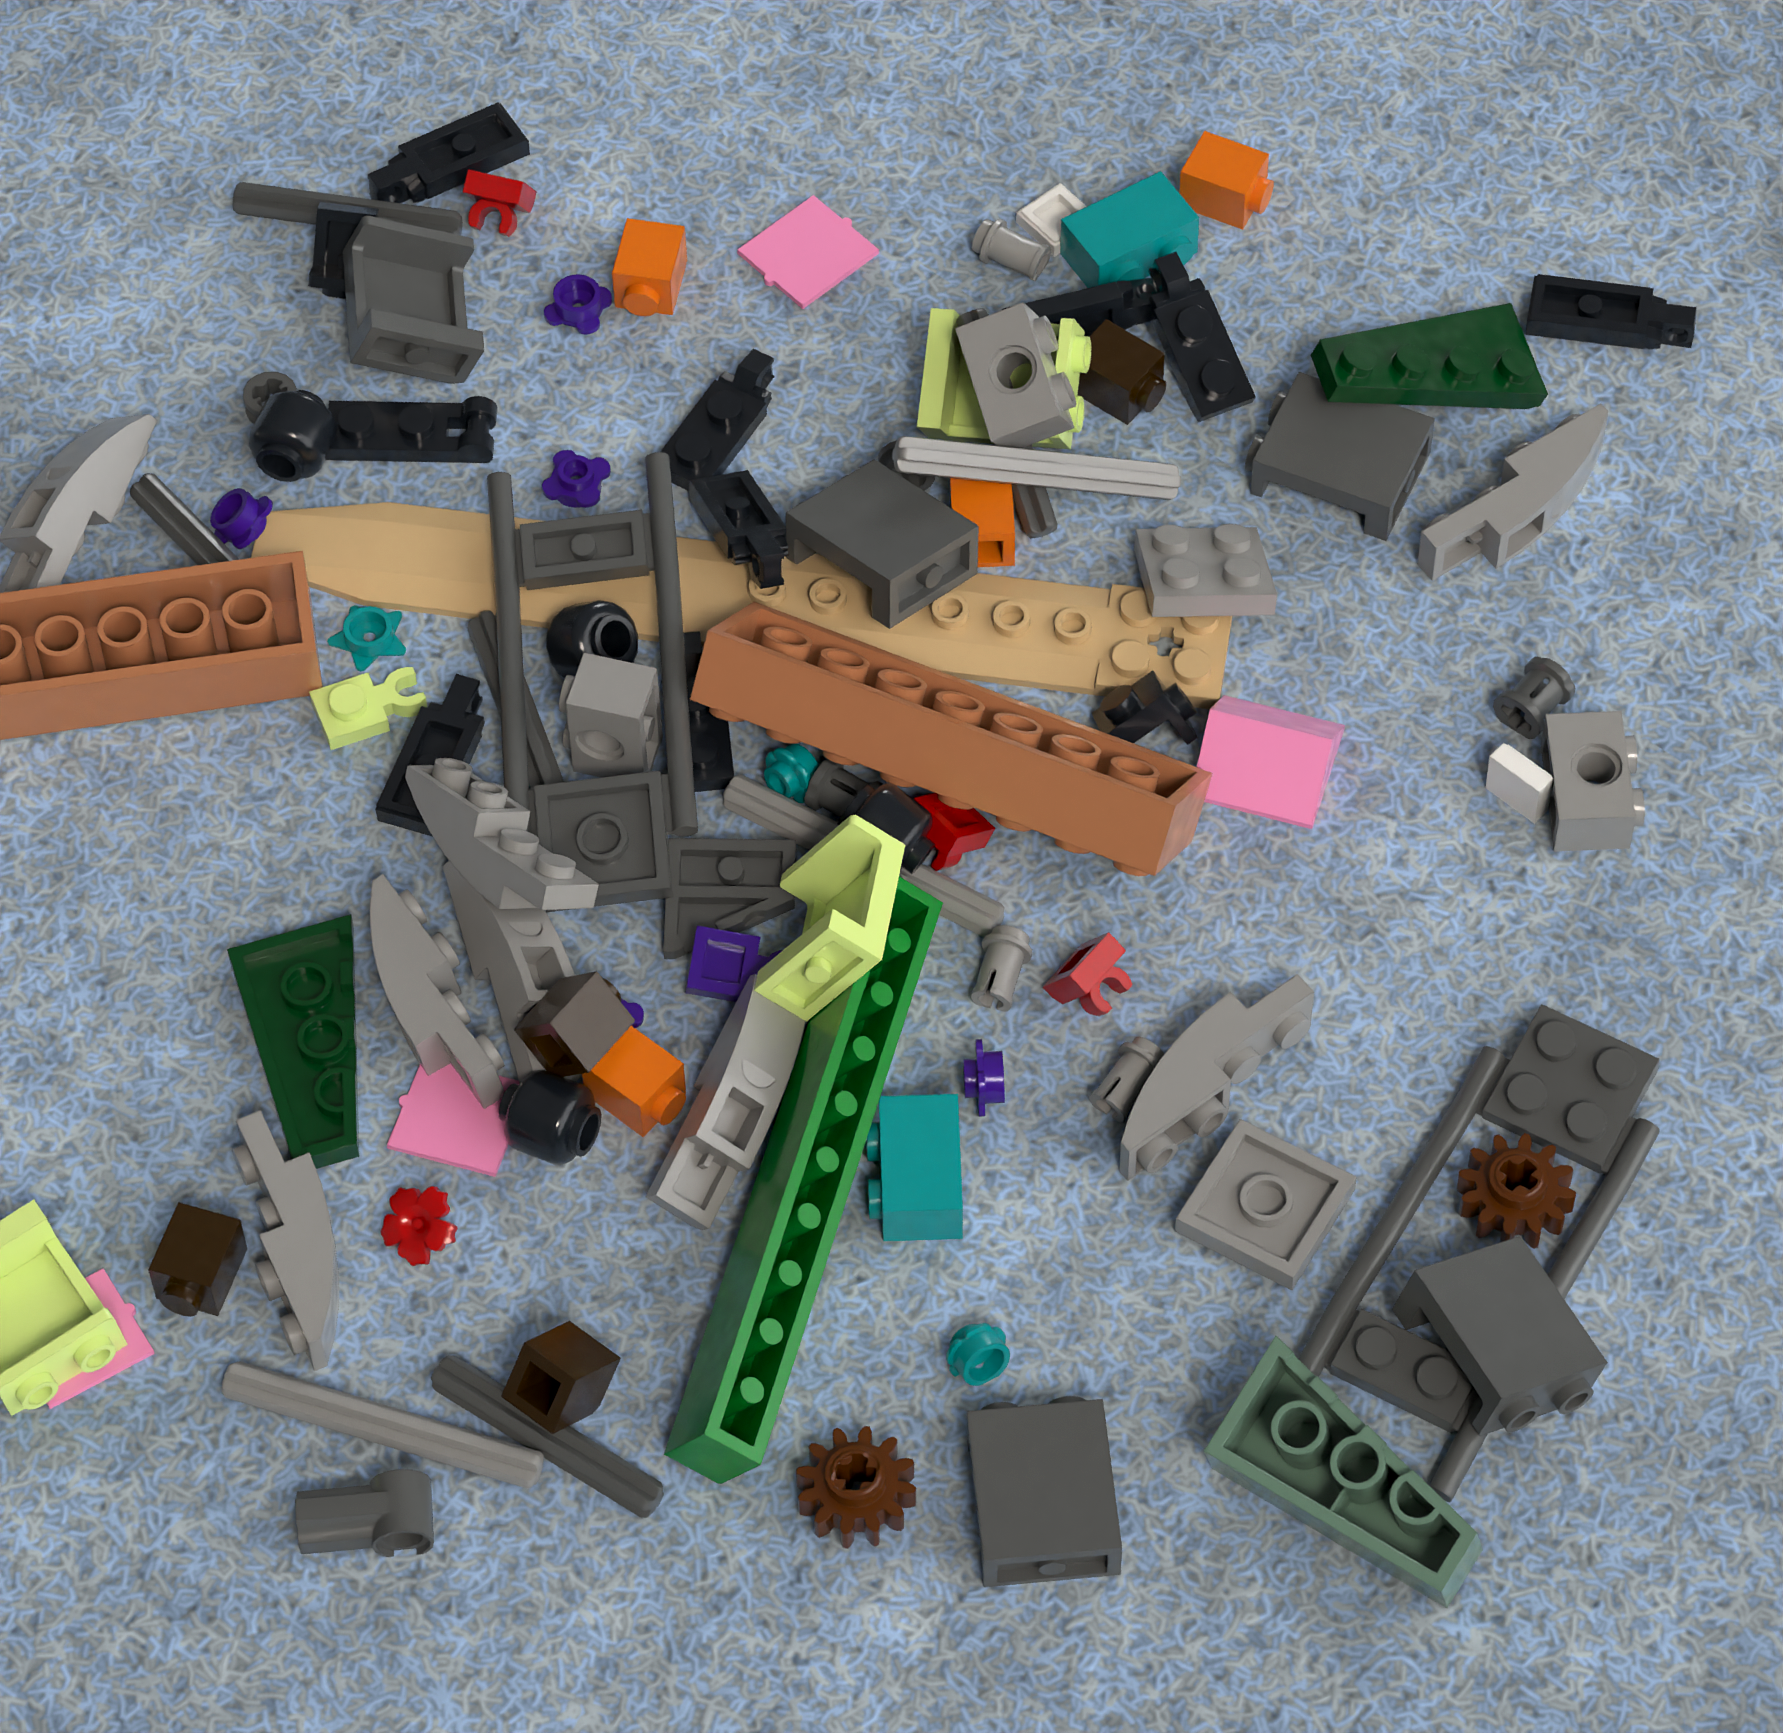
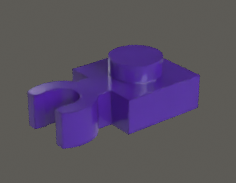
M697 925L685 993L737 1002L750 975H757L762 967L783 950L776 951L769 957L758 955L761 938L759 936Z

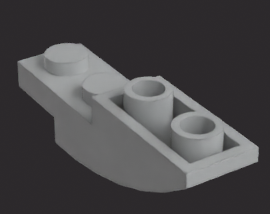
M1600 403L1581 415L1573 414L1568 416L1558 424L1555 430L1533 443L1527 441L1516 446L1504 459L1501 486L1494 485L1484 489L1476 496L1472 503L1451 515L1442 514L1437 516L1421 531L1417 565L1433 581L1480 553L1497 569L1528 548L1554 525L1582 491L1596 465L1603 446L1608 410Z
M143 414L110 418L89 429L68 444L45 466L12 511L0 534V542L15 552L0 584V593L61 585L72 557L79 551L84 542L86 526L111 523L114 516L123 507L128 484L137 465L144 459L148 451V440L157 423L153 416Z
M438 758L435 760L434 765L407 766L405 779L430 833L459 874L498 909L539 908L540 910L594 908L599 884L577 870L576 862L563 855L553 854L539 845V838L526 831L531 811L508 797V790L495 783L485 782L472 773L471 765L452 758Z
M448 861L443 866L473 976L475 980H491L518 1079L521 1083L528 1074L545 1069L517 1035L514 1028L560 978L574 976L575 974L564 946L545 910H540L539 908L498 909L481 896L459 874L452 863ZM582 1074L565 1076L564 1078L576 1082L582 1077Z
M382 874L372 880L370 898L371 940L376 966L384 991L412 1053L428 1076L451 1063L475 1098L485 1109L501 1099L505 1093L497 1074V1070L505 1065L495 1046L484 1033L474 1038L465 1026L471 1022V1019L457 997L461 994V990L452 971L453 968L460 965L459 959L442 933L438 932L430 937L422 924L427 922V918L411 892L406 889L398 894Z
M756 974L750 975L693 1086L700 1092L646 1195V1198L690 1226L700 1230L710 1229L738 1172L750 1169L786 1088L804 1030L805 1020L754 991Z
M1298 974L1248 1009L1230 991L1203 1012L1176 1039L1148 1077L1130 1112L1121 1140L1119 1171L1127 1181L1144 1169L1148 1173H1154L1162 1169L1175 1156L1178 1145L1195 1133L1199 1137H1205L1213 1133L1220 1127L1228 1115L1231 1082L1238 1084L1246 1080L1258 1068L1261 1057L1276 1046L1280 1045L1283 1049L1290 1048L1306 1035L1311 1026L1314 991Z
M260 1110L236 1120L241 1145L232 1149L234 1160L245 1185L258 1182L265 1197L256 1201L260 1218L266 1230L265 1233L259 1235L265 1260L255 1264V1268L268 1300L272 1301L281 1297L288 1315L280 1317L279 1320L293 1355L306 1351L314 1371H317L328 1365L335 1339L339 1311V1268L330 1215L322 1184L310 1153L284 1162Z

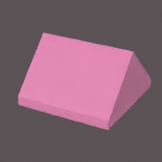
M1224 695L1209 710L1197 763L1198 768L1213 773L1204 802L1312 829L1345 730V725Z

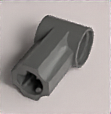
M395 1469L376 1475L370 1481V1485L297 1491L295 1514L298 1545L301 1554L373 1548L376 1553L382 1556L394 1557V1550L416 1549L417 1555L427 1553L433 1548L431 1479L421 1471Z

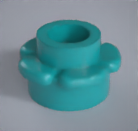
M789 744L785 748L778 747L774 751L769 752L766 756L767 768L764 771L767 786L788 798L793 796V799L798 803H805L804 797L809 782L819 767L816 759L800 744Z
M987 1323L969 1324L959 1329L953 1335L946 1353V1361L950 1365V1373L955 1377L961 1375L965 1382L972 1386H981L998 1377L1005 1370L1010 1360V1351L1005 1345L1006 1335L999 1327L992 1328ZM984 1362L982 1367L976 1368L977 1365Z

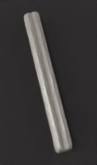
M909 436L899 437L892 452L895 470L906 474L1162 500L1174 499L1178 488L1181 487V476H1179L1178 467L1168 463Z
M744 775L734 776L723 794V805L726 809L788 840H796V844L808 850H811L838 826V822ZM923 864L913 874L904 868L900 870L899 877L943 902L940 916L982 937L992 934L993 928L1002 924L1004 906L1001 903Z
M241 1361L231 1363L228 1366L222 1382V1394L228 1399L523 1488H530L536 1485L543 1468L544 1455L540 1451Z

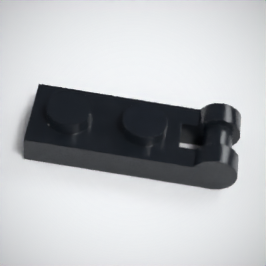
M482 396L469 397L462 403L329 401L328 409L334 416L337 431L326 460L490 463L493 459L494 439L489 434V430L496 426L498 407L493 400ZM449 429H465V432L459 437L449 436Z

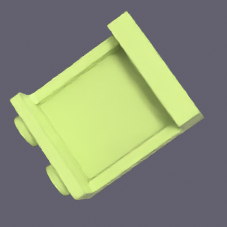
M931 308L917 428L928 438L994 444L990 440L955 328L958 327L956 322L960 315L954 309ZM1061 318L1060 324H1051L1058 343V350L1052 352L1051 356L1057 374L1061 372L1066 374L1075 395L1076 406L1069 409L1074 428L1034 443L1032 447L1071 450L1073 432L1079 433L1084 421V399L1082 396H1077L1080 373H1087L1089 370L1091 340L1090 337L1084 336L1085 331L1075 319ZM1022 364L1014 369L1010 376L1014 389L1024 386L1029 381L1032 374L1031 364Z
M851 815L782 874L780 887L807 904L802 935L758 971L754 991L807 1022L878 964L883 957L905 844L859 816Z
M34 1199L0 1220V1399L10 1415L13 1416L23 1409L31 1410L43 1406L56 1395L59 1385L81 1372L89 1373L101 1369L113 1359L117 1351L128 1345L116 1320L108 1308L103 1306L64 1249L46 1216Z

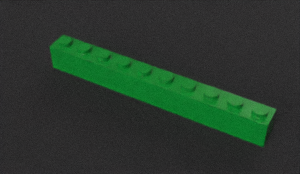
M901 877L898 878L882 960L809 1019L664 1455L718 1484L727 1482L760 1466L943 905V902Z

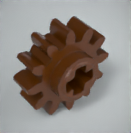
M1524 1133L1518 1141L1517 1148H1509L1507 1141L1498 1134L1494 1135L1491 1155H1488L1479 1148H1472L1470 1150L1469 1169L1459 1171L1456 1190L1463 1194L1459 1209L1460 1217L1472 1218L1479 1215L1476 1236L1479 1239L1488 1236L1495 1229L1501 1232V1242L1513 1239L1515 1235H1524L1527 1244L1535 1249L1539 1245L1542 1227L1554 1235L1562 1233L1565 1220L1564 1214L1573 1212L1576 1192L1569 1188L1573 1175L1572 1166L1559 1165L1553 1167L1556 1146L1553 1144L1548 1145L1540 1153H1535L1531 1151L1532 1141L1530 1135Z
M864 1426L860 1430L857 1442H848L846 1434L841 1429L836 1428L833 1430V1448L828 1451L822 1445L811 1443L808 1446L811 1466H801L796 1469L797 1487L803 1491L798 1496V1509L800 1515L803 1516L816 1514L814 1523L815 1535L820 1538L827 1535L835 1527L840 1529V1539L843 1548L848 1549L852 1545L856 1532H864L866 1539L875 1547L880 1543V1525L886 1524L889 1528L896 1531L904 1529V1512L902 1508L914 1507L917 1502L916 1487L909 1483L914 1479V1462L910 1458L896 1460L898 1446L895 1437L884 1440L877 1447L872 1445L870 1426ZM854 1481L862 1482L859 1490H851Z

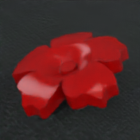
M435 1186L428 1187L422 1193L417 1188L406 1189L400 1187L389 1199L391 1209L395 1214L384 1216L383 1227L380 1233L385 1246H398V1255L405 1258L411 1266H416L418 1264L428 1265L430 1263L431 1250L440 1252L446 1245L455 1243L457 1226L449 1221L440 1219L447 1216L450 1212V1207L447 1204L448 1193L440 1191Z

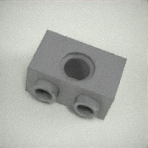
M1022 302L955 328L991 442L996 446L1023 448L1074 428L1069 409L1076 406V399L1064 372L1057 374L1051 353L1058 350V343L1052 325L1046 316L1039 318L1034 311ZM1022 364H1031L1032 374L1029 381L1020 388L1010 389L1009 379L1014 369Z
M583 653L576 676H566L559 698V711L567 713L563 746L571 749L573 772L601 778L651 772L663 738L657 668Z
M1622 711L1546 714L1541 741L1543 770L1553 777L1549 817L1554 852L1630 849L1634 826H1643L1645 806L1642 788H1632L1630 773H1636L1637 744L1634 735L1625 736ZM1587 781H1597L1601 784H1592Z

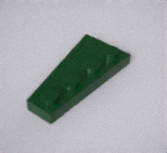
M1511 303L1320 339L1310 355L1328 402L1529 409L1541 406L1548 395Z
M346 915L227 949L230 965L291 1160L310 1153L315 1168L318 1169L359 1157L355 954L352 915Z

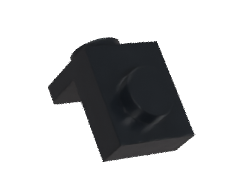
M325 202L319 203L316 217L313 266L309 273L308 286L322 288V293L326 296L346 299L343 250L362 217H378L379 209Z
M1151 671L1131 686L1123 685L1114 689L1103 699L1100 708L1092 712L1099 731L1131 743H1135L1167 720L1170 721L1187 745L1198 738L1189 718L1197 714L1191 701L1176 682L1166 688L1154 671Z

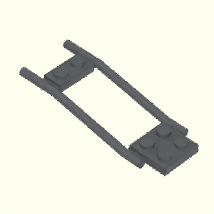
M662 452L651 453L645 457L649 513H643L641 509L520 524V529H515L511 475L506 472H494L487 476L495 583L504 788L508 790V797L531 811L526 831L539 838V845L553 854L563 855L576 862L577 870L599 884L594 907L673 897L668 835L674 834L685 837L692 836L698 832L669 455ZM649 571H655L668 774H661L660 771L536 785L534 790H529L520 587L526 586L527 590L649 576ZM571 909L546 910V912H555Z
M1543 1004L1539 1007L1511 1060L1505 1058L1495 1048L1489 1046L1482 1048L1452 1104L1335 1292L1298 1358L1315 1376L1319 1377L1323 1368L1331 1370V1375L1451 1434L1453 1431L1457 1432L1429 1484L1443 1500L1449 1503L1454 1498L1488 1435L1479 1436L1472 1425L1483 1406V1401L1450 1351L1364 1309L1358 1311L1356 1310L1475 1114L1519 1136H1522L1524 1133L1529 1134L1531 1141L1542 1147L1553 1144L1556 1146L1557 1154L1599 1174L1603 1173L1606 1175L1548 1274V1277L1564 1299L1629 1190L1660 1133V1129L1654 1123L1642 1118H1633L1659 1069L1660 1059Z

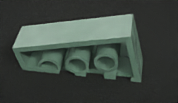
M1275 1336L1204 1450L1212 1469L1443 1607L1448 1608L1483 1551L1478 1533L1414 1470H1411L1387 1446L1380 1436L1368 1425H1365L1338 1398L1335 1392L1318 1376H1315L1281 1339Z

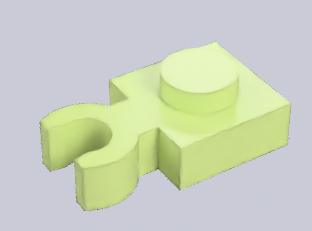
M404 667L397 669L387 676L384 683L376 686L373 685L369 673H364L309 691L311 704L330 750L390 731L387 718L389 715L396 714L401 717H413L418 715L421 706L427 707L424 692L409 697L398 694L402 689L417 684L414 668Z

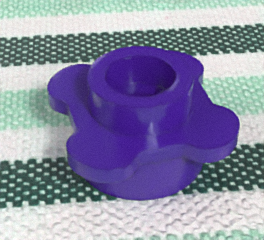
M580 274L567 276L561 279L554 287V302L545 307L544 318L550 325L558 326L564 324L575 327L581 334H592L600 328L599 317L603 309L608 308L612 304V294L607 288L599 287L598 283L589 276ZM577 303L583 305L581 307H573V305Z
M562 450L556 453L553 457L554 470L551 477L545 479L542 483V491L545 497L550 500H558L561 504L572 508H589L596 505L600 501L602 480L607 479L611 474L609 462L601 457L588 459L584 456L576 455L572 450ZM573 476L581 477L580 479H571Z
M241 488L229 491L217 502L211 513L210 523L215 529L214 534L224 544L231 542L237 549L247 547L264 531L267 524L266 517L272 510L273 502L267 496L255 499L249 492Z
M975 1039L976 1058L963 1059L965 1098H978L979 1117H984L985 1104L1005 1103L1002 1051L983 1052L982 1039Z

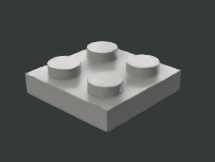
M1223 524L1217 528H1183L1177 525H1162L1156 529H1136L1134 552L1152 617L1275 615L1277 592L1257 527H1243L1237 524Z
M1239 1119L1176 1217L1175 1232L1293 1290L1355 1191L1357 1177Z

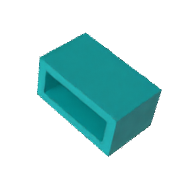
M1160 171L1062 218L1060 254L1087 288L1112 282L1117 283V281L1144 279L1150 276L1148 270L1152 268L1155 259L1177 252L1182 264L1185 265L1192 258L1193 254L1198 252L1199 216Z
M958 1094L880 1096L879 1122H872L867 1136V1162L881 1161V1179H868L869 1219H883V1241L963 1239Z

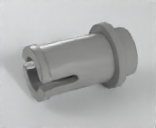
M1000 218L995 222L985 219L978 228L972 243V251L980 254V261L987 264L991 259L1030 277L1029 279L1033 281L1037 280L1047 266L1052 251L1050 246L1042 245L1008 229L1007 222Z
M999 925L993 928L992 934H988L983 938L982 949L985 952V957L976 986L971 993V1000L976 1005L991 1008L994 998L999 999L997 1010L1006 1012L1011 1009L1012 997L1022 965L1028 963L1032 957V949L1029 946L1030 938L1024 931L1012 926Z
M1135 1037L1132 1042H1124L1118 1049L1119 1060L1099 1087L1089 1096L1092 1105L1106 1115L1114 1108L1116 1111L1112 1118L1118 1122H1123L1126 1119L1143 1085L1164 1055V1052L1156 1044L1143 1037Z

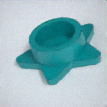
M354 605L349 609V615L344 621L343 630L328 638L327 642L331 647L351 652L356 669L360 672L365 671L379 656H403L406 653V647L395 635L402 619V613L400 611L386 613L377 607H359ZM373 633L375 639L373 641H365L364 635Z

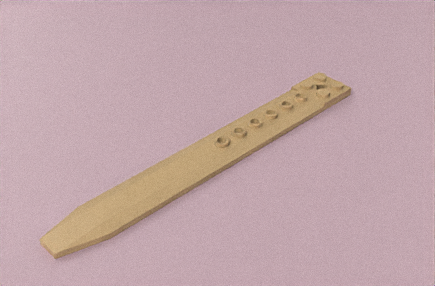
M392 502L271 511L266 517L267 524L264 531L255 540L250 557L303 551L309 587L363 606L468 619L479 617L480 612L491 611L496 615L489 514ZM514 517L515 529H520V524L543 522L542 520ZM676 537L683 632L700 631L702 647H704L709 629L749 604L757 602L960 679L1106 697L1114 689L1123 685L1131 686L1151 671H1154L1166 688L1176 682L1191 701L1194 708L1210 709L1221 698L1233 616L1152 617L1145 589L1142 587L1112 584L1111 589L977 573L969 580L889 629L872 618V588L820 554H814L799 564L793 563L785 556L782 559L784 585L760 589L751 579L748 564L734 565L731 558L728 559L716 541ZM649 571V576L527 590L526 586L520 587L521 625L549 628L552 619L563 608L578 603L599 600L613 602L625 609L635 623L639 640L659 642L655 571ZM1161 637L1172 638L1175 644L1181 645L1182 648H1172L1169 656L1157 655V647L1150 645V642L1159 641Z

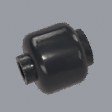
M304 390L275 393L262 406L250 432L249 447L258 467L268 476L284 482L309 478L322 468L336 437L337 424L332 412L317 395Z
M591 601L563 608L552 619L546 635V650L552 666L559 675L566 678L567 675L576 676L583 653L634 663L638 653L639 636L634 621L625 609L613 602Z
M885 783L876 789L866 785L853 799L837 823L839 826L849 816L857 815L905 844L901 869L904 868L911 874L916 872L935 846V843L927 838L933 824L931 813L891 783Z
M538 1070L528 1074L519 1085L511 1084L505 1091L499 1106V1118L505 1122V1136L509 1146L519 1152L559 1166L572 1161L576 1156H585L595 1143L601 1126V1110L595 1107L592 1091L583 1084L545 1070Z

